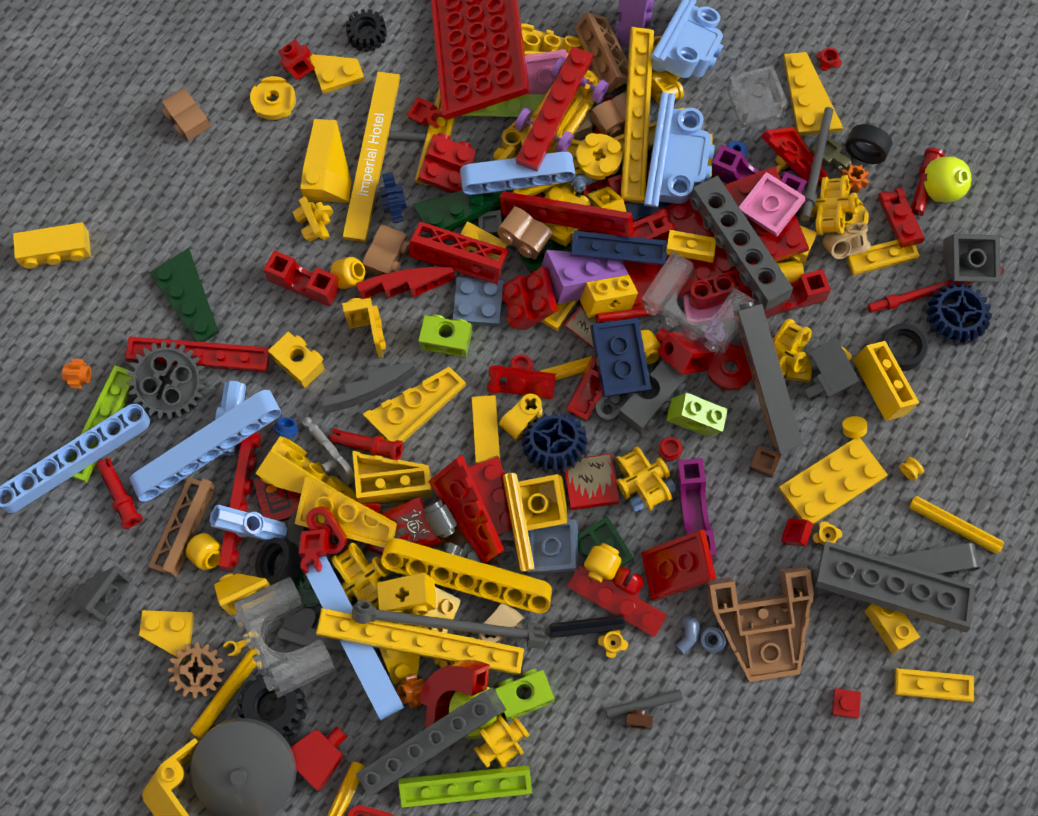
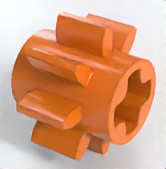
M850 164L848 171L843 169L841 172V177L842 175H847L849 178L850 191L860 193L861 187L866 188L869 183L867 180L869 172H865L862 165L853 166Z
M72 358L71 363L63 366L62 379L64 382H67V385H70V388L82 389V384H88L91 380V367L86 366L87 363H84V359Z
M416 674L400 680L401 685L397 687V694L402 704L409 703L410 708L421 706V703H419L420 694L426 682L423 678L417 680Z

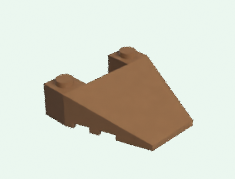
M804 566L780 569L782 595L743 601L737 600L735 581L730 577L705 583L708 606L720 629L725 634L726 640L749 682L800 674L806 629L810 620L809 612L814 597L810 569Z

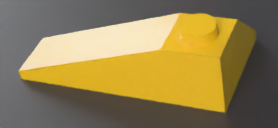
M521 24L525 55L565 49L568 56L572 46L584 50L580 39L568 35L563 38L553 35L554 31L546 30L545 33L534 30L533 25Z
M314 119L302 172L300 187L302 195L308 201L350 203L352 181L337 121Z
M280 436L255 473L267 484H273L276 487L300 494L305 476L310 475L353 500H357L355 491L338 477H329L322 470L320 462L313 463L306 457L308 452L286 437Z

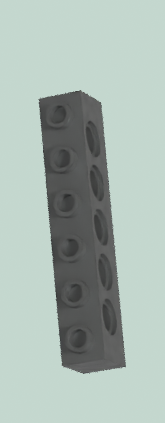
M716 176L693 187L690 198L693 209L699 211L705 227L711 229L715 235L717 245L726 252L730 265L736 267L742 283L745 286L748 285L755 303L762 304L764 311L790 299L793 287L720 178ZM722 224H729L731 227H725ZM734 242H740L743 245L739 246L736 245ZM747 261H753V262H755L756 264H755V265H751V264L747 263ZM759 280H766L768 284H763Z
M494 688L487 689L356 773L370 797L491 721L499 714L505 712L506 708Z

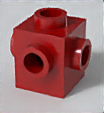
M294 39L278 50L282 59L279 61L280 65L286 73L290 72L296 80H299L315 69L310 59L312 53L305 44L301 46L297 39Z

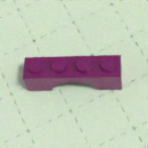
M721 145L712 162V177L718 176L722 182L727 184L761 172L746 161L743 153L725 145ZM787 172L779 174L783 183L800 194L803 193L806 180Z
M703 458L678 460L675 470L684 535L697 530H705L713 562L716 557V548L707 512L706 478Z

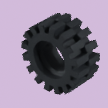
M361 9V14L356 11L354 12L355 17L350 15L349 21L346 22L348 41L349 43L351 42L353 48L356 47L358 51H361L363 48L364 52H368V48L375 51V46L380 48L382 46L381 42L385 43L387 32L382 15L379 17L377 11L373 14L371 9H368V13H365V9ZM363 26H372L375 29L370 35H360L358 33L359 29Z

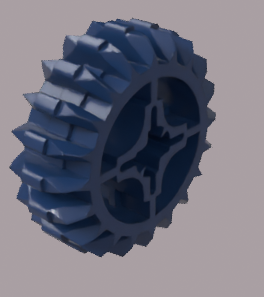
M954 282L950 283L948 287L945 285L941 286L939 291L937 290L933 293L932 298L927 303L926 314H928L926 322L933 323L930 326V331L937 329V337H941L943 334L946 336L945 343L951 338L954 345L958 344L960 340L964 345L968 344L969 341L975 342L979 337L983 336L986 332L985 330L990 326L989 321L992 318V313L989 312L991 305L985 304L987 297L979 296L981 289L974 292L972 285L965 288L963 282L959 283L958 286ZM956 299L954 304L942 305L947 300ZM976 321L975 325L962 328L964 322Z
M553 411L551 416H548L545 412L542 415L543 418L535 416L534 423H528L521 440L523 454L527 457L529 464L534 463L536 470L543 467L545 473L549 469H553L554 474L557 473V469H562L566 472L567 466L574 469L576 462L581 463L582 455H585L588 445L586 430L582 428L580 421H575L573 415L566 418L564 412L560 416L555 411ZM536 445L540 446L541 449H544L547 452L540 450Z

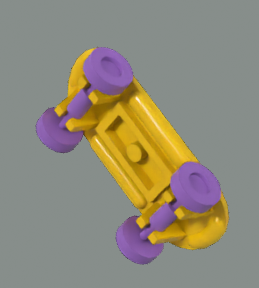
M560 57L556 61L550 74L551 78L556 80L566 60L565 58ZM590 70L587 71L546 154L566 152L576 129L594 103H599L606 94L609 87L608 82L600 81L596 74ZM551 88L534 112L524 108L519 114L514 128L521 131L522 145Z

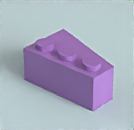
M619 0L618 12L620 13L619 21H616L615 29H617L615 36L620 46L629 48L630 30L632 27L645 29L646 25L650 26L655 0Z
M546 250L541 266L549 269L554 296L558 304L580 300L586 282L628 275L622 261L570 256L571 252Z

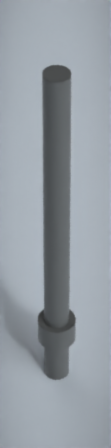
M831 107L824 109L806 192L803 193L805 202L802 204L800 219L803 221L810 219L812 207L815 206L817 199L815 192L833 115V108Z

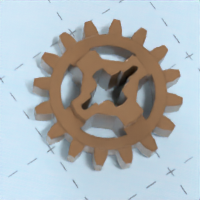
M199 642L195 643L193 649L189 644H186L185 652L176 651L179 656L178 659H170L175 665L174 668L168 669V672L174 673V677L170 678L169 681L171 683L177 682L175 691L183 688V696L185 697L190 692H192L194 699H198L200 692H202L204 697H207L208 689L217 690L214 685L215 682H223L218 676L219 673L225 672V669L219 668V664L223 663L224 660L222 658L216 659L218 651L214 650L210 653V645L208 644L203 649H201ZM203 654L211 659L213 666L206 665L203 662ZM191 655V660L186 665H181L183 660ZM198 663V666L203 668V672L198 673V677L195 678V674L191 673L190 670L195 668ZM180 675L187 676L190 679L191 687L182 681ZM207 676H212L211 680L202 686V681Z

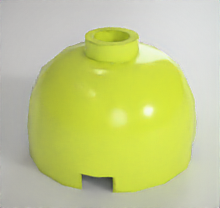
M954 156L936 158L925 169V174H927V181H924L925 189L928 195L936 202L950 203L964 197L971 187L972 176L969 166L963 160Z

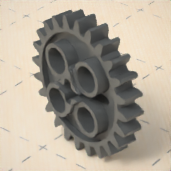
M162 341L161 348L156 343H152L153 351L144 347L145 356L136 354L139 362L130 363L135 368V371L127 372L129 376L133 377V380L127 382V384L134 385V389L129 394H137L138 397L133 402H142L141 407L144 410L150 408V416H153L158 411L159 419H162L165 413H167L169 419H172L174 412H176L178 417H182V409L190 413V404L199 405L195 398L204 397L199 390L207 388L206 385L201 384V380L206 379L207 376L200 375L205 366H197L201 358L192 359L194 351L190 350L185 353L186 346L183 344L177 349L176 342H172L170 348H168L165 341ZM163 357L167 361V367L165 370L159 371L156 368V361ZM177 361L178 364L170 375V379L173 382L172 384H166L162 397L158 400L157 396L165 384L162 377L169 376L173 362ZM181 368H186L189 371V378L186 381H181L178 378V371ZM150 379H153L157 384L156 390L152 393H149L145 387L146 382ZM172 389L179 393V399L175 403H171L167 397L168 392Z

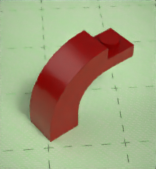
M462 660L435 671L426 680L419 699V703L427 706L425 729L449 714L450 701L455 691L473 696L487 690L490 664L477 660Z

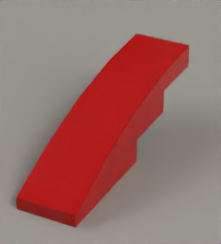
M424 267L379 275L356 283L361 299L369 298L383 291L386 298L389 299L408 290L413 298L454 281L455 276L452 267Z
M595 352L566 407V410L586 421L602 396Z

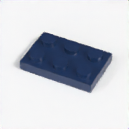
M634 318L592 324L590 330L602 396L608 397L651 390L639 319Z

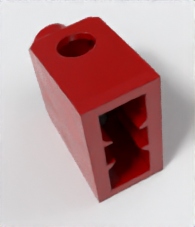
M662 328L655 336L661 343L658 355L680 374L705 372L716 351L684 331L669 332Z
M337 726L326 737L318 729H315L291 747L295 757L296 770L319 792L325 787L345 757L337 747L347 736Z

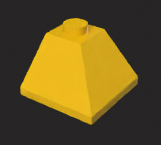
M556 474L518 482L527 531L567 524V501L562 476Z
M239 573L224 575L219 579L220 582L214 584L218 602L230 616L276 594L265 578Z

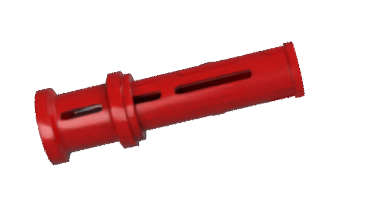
M927 148L924 152L925 160L919 168L920 180L911 204V210L916 216H919V213L920 216L924 215L929 198L924 185V181H927L925 169L934 159L945 157V153L940 149Z
M337 428L332 430V433H336V435L330 434V442L332 444L367 451L372 456H383L398 461L403 453V442L400 440L394 442L384 439L383 436L372 438L342 431Z
M111 459L99 460L96 463V468L99 470L114 501L112 508L118 512L122 520V528L129 529L141 523L143 517L141 514H138L134 506L135 501L133 497L127 495Z

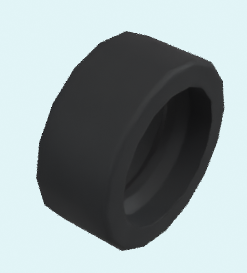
M860 124L852 128L845 147L846 151L856 160L867 164H881L886 160L893 142L889 134L881 128L869 124Z
M911 324L894 325L885 332L881 342L886 341L889 347L890 341L895 336L904 335L911 338L917 345L916 355L912 359H901L894 354L893 356L902 371L912 370L926 356L928 341L924 333L916 326Z
M274 537L268 540L257 554L255 562L257 577L265 578L274 587L283 588L290 585L297 577L301 567L302 558L299 555V546L283 538ZM283 551L282 565L274 574L275 560Z

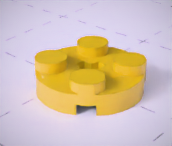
M277 76L266 77L261 80L262 83L258 84L257 87L255 85L252 88L250 101L257 116L267 120H277L288 117L296 104V95L292 85L288 84L285 79ZM272 95H276L278 98L276 101L270 102V100H267Z
M588 134L578 145L576 151V162L581 172L586 177L594 180L605 179L606 176L611 174L613 176L622 164L620 143L608 135ZM602 153L605 159L601 158L599 161H596L594 154Z

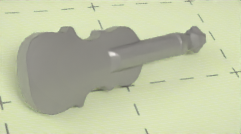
M304 417L302 419L303 427L308 429L309 434L313 435L319 442L320 450L328 460L321 465L322 470L327 473L335 468L337 474L347 485L355 481L354 471L348 462L338 453L335 446L320 428L312 424V419Z

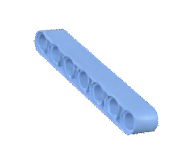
M262 390L133 473L129 480L139 501L145 502L157 497L277 419L281 415V410L271 391Z
M138 404L128 405L0 486V508L7 513L17 512L82 471L87 466L146 430L150 424L148 414ZM141 414L138 421L132 422V418L135 415ZM120 428L117 434L111 435L113 429ZM99 441L95 448L89 449L92 442ZM77 454V458L73 462H68L72 455ZM51 468H56L54 474L47 476ZM34 481L33 487L25 490L26 485ZM12 495L11 501L4 504L5 498Z
M319 557L322 563L321 572H317L314 564L309 566L306 576L322 607L352 614L353 607L327 557ZM340 640L380 720L403 709L404 706L373 646Z

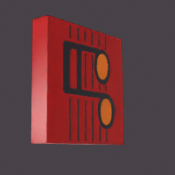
M260 478L253 479L263 517L281 522L289 520L291 515L298 509L301 494L276 487L273 484H267Z

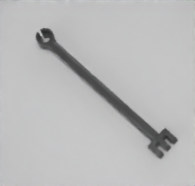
M367 600L358 601L352 609L351 617L359 624L380 620L526 639L527 647L542 649L546 646L544 626L540 623L527 622L526 629L407 614L377 610Z

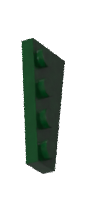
M461 190L412 205L421 222L452 231L466 224L467 221L470 222L501 207L499 196L503 191L468 195Z
M189 248L149 272L196 342H206L219 333Z

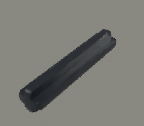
M622 615L550 624V634L553 638L625 629V621Z

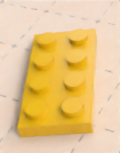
M854 438L779 486L778 490L799 519L809 520L814 525L885 479L888 474L860 438Z

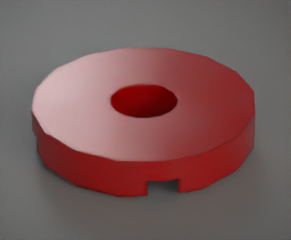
M726 344L714 349L716 353L707 367V375L711 382L720 389L728 391L739 390L746 386L752 379L749 364L746 362V354L742 352V347ZM733 362L736 364L737 370L735 372H728L725 370L724 364Z

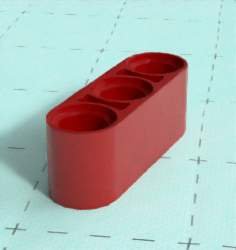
M736 269L694 282L691 286L689 302L694 309L704 310L742 299L746 293L752 292L748 285L745 286L741 282L739 272ZM719 287H725L728 290H720ZM701 293V294H704L705 296H704V297H699V296H697L696 294Z

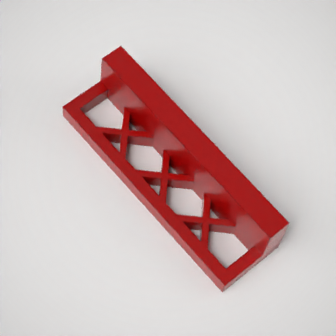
M419 222L410 240L409 257L440 267H452L456 272L494 284H498L501 269L508 254V249L423 222ZM424 231L431 233L433 237L424 238L420 234ZM443 240H453L455 244L446 245L443 243ZM472 246L475 247L477 251L468 252L465 250V247ZM494 253L500 255V258L497 261L488 258L487 254Z

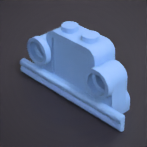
M682 0L651 55L652 69L658 72L666 70L681 78H688L691 75L702 77L707 69L712 70L724 46L720 44L723 34L715 28L720 21L719 13L710 7L699 8L694 6L697 0Z
M661 93L644 206L658 208L660 201L683 204L689 200L693 187L703 183L705 180H710L712 166L707 165L708 158L713 159L715 145L711 144L710 134L707 131L701 130L704 120L703 115L696 108L673 109L674 93Z

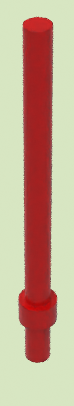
M951 279L897 296L895 294L888 295L883 300L867 304V308L870 313L886 308L887 310L898 308L900 304L933 295L935 291H939L941 286L945 285L948 287L953 281ZM954 282V284H955L956 286H958L959 283H961V282ZM963 282L964 285L974 283V282Z

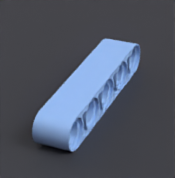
M570 152L546 154L538 171L516 164V158L467 164L460 168L462 190L468 195L566 183L572 181L576 176L573 157Z

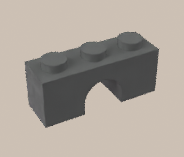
M664 359L649 377L650 384L656 388L658 395L653 399H644L634 393L619 410V418L640 435L645 430L650 431L657 423L656 417L660 412L666 413L670 407V400L675 394L681 395L687 387V374H680Z

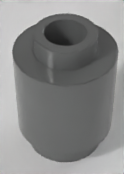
M441 499L423 509L426 514L424 517L435 537L441 535L443 539L455 532L454 527L457 523L446 503L443 504Z

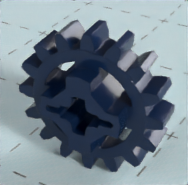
M393 172L382 174L384 187H380L379 192L384 213H391L393 224L403 222L401 209L407 208L402 184H395Z

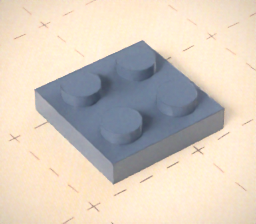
M457 277L453 320L463 319L472 325L500 326L504 281L499 280L498 284H494L478 278Z
M567 520V524L528 531L534 562V569L527 571L530 575L578 571V530L576 520Z

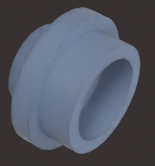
M709 627L701 635V645L706 651L716 653L725 647L726 636L721 629ZM712 635H715L718 639L715 645L710 641Z

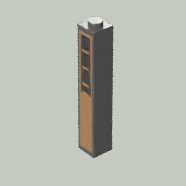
M753 301L740 304V309L733 311L773 449L781 453L803 446L763 305H754Z

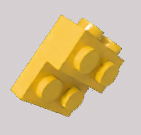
M554 186L544 197L591 206V202L586 196H574L567 187L560 189ZM541 222L553 231L551 240L565 247L572 240L573 231L581 230Z

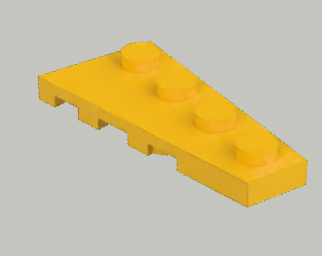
M807 52L784 54V65L798 134L800 136L819 134L826 107L833 108L829 133L842 132L843 126Z
M447 367L425 379L420 385L412 389L409 388L396 398L381 403V406L374 410L366 411L363 413V417L386 440L394 442L400 440L404 443L466 386V382L450 367Z
M310 475L305 476L295 524L308 527L306 523L308 512L315 507L324 506L332 512L349 539L384 548L387 541L394 538L397 523ZM318 515V520L324 523V516Z

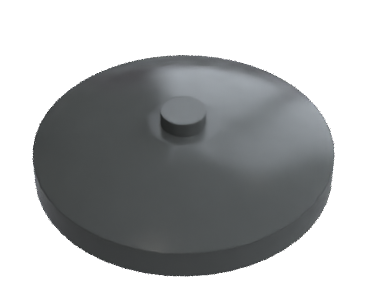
M236 718L216 725L200 740L191 760V780L194 790L204 806L216 816H273L284 806L290 797L296 781L295 757L288 742L276 729L255 719Z

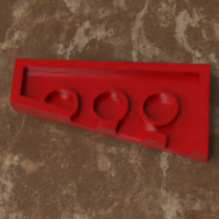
M461 455L428 482L442 503H446L458 527L485 564L504 551V548L464 457Z

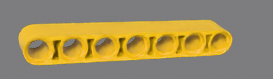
M398 538L390 539L385 544L381 564L389 571L406 576L425 572L435 580L437 585L534 613H545L550 608L552 587L543 580Z

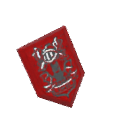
M421 496L381 514L397 523L394 538L426 547L441 542L439 536L435 537L424 517L426 515L423 510L425 505ZM368 543L365 545V549L379 555L383 554V547Z

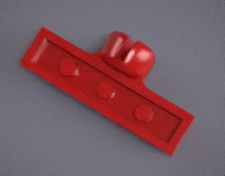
M578 566V571H575L567 586L568 588L613 614L622 615L627 622L656 637L668 614L639 597V591L644 584V579L639 574H634L627 585L625 582L632 570L620 567L612 580L603 579L600 583L588 577L589 571L584 566Z

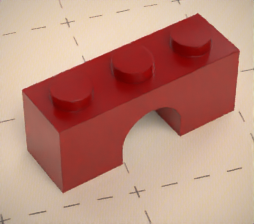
M275 250L263 269L269 282L331 307L340 290L336 275L317 267L314 272H310L299 266L295 258Z
M820 269L801 274L799 279L791 284L793 290L790 299L764 311L765 316L768 317L826 301L831 288L824 270Z

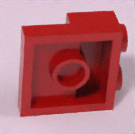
M433 134L428 143L417 181L449 193L461 191L460 168L473 163L476 150L472 149V146L467 142L460 141L456 143L451 141L447 134Z
M541 267L526 277L518 275L503 285L504 293H502V300L507 304L508 308L506 320L512 328L527 330L558 312L548 268Z

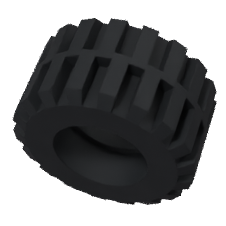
M266 672L265 676L261 674L256 675V680H249L246 683L248 685L247 689L242 688L240 692L242 699H238L237 703L240 706V710H238L239 717L264 722L276 729L283 737L286 735L292 736L294 734L293 731L301 727V720L306 717L304 710L307 708V703L304 700V693L290 677H286L282 673L277 672L273 674L272 672ZM273 692L283 694L286 698L284 713L276 720H263L259 715L261 700Z

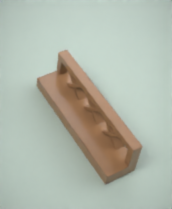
M586 12L575 26V31L584 50L593 54V61L591 63L593 70L600 81L604 80L609 83L606 93L611 94L619 83L627 84L628 61L607 17Z
M188 477L148 566L150 569L177 578L186 558L187 544L196 535L216 490L212 481L203 478L202 481H198ZM192 485L198 486L194 499L191 501L188 495ZM190 507L183 523H181L178 517L180 511ZM180 529L174 544L171 546L168 540L170 533ZM170 552L163 567L156 565L161 555Z

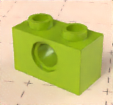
M425 315L418 341L420 349L466 358L472 335L471 323L463 319L449 320L441 315ZM443 332L452 333L451 336L447 338L440 336Z
M684 393L671 399L667 421L709 437L723 432L727 409L689 393Z
M532 669L523 673V678L514 681L513 678L499 683V688H496L495 691L506 708L504 715L507 721L512 720L515 716H522L555 702L544 670L538 672L537 669ZM522 687H527L531 690L532 694L528 699L523 700L517 696V691Z

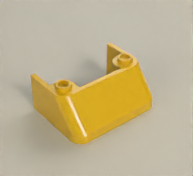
M194 738L164 761L144 787L142 793L143 800L154 816H189L171 790L182 782L184 777L182 765L192 758L195 748L200 742L198 739Z

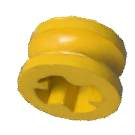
M907 457L905 463L899 465L900 471L911 481H916L918 475L924 473L922 465L912 457Z

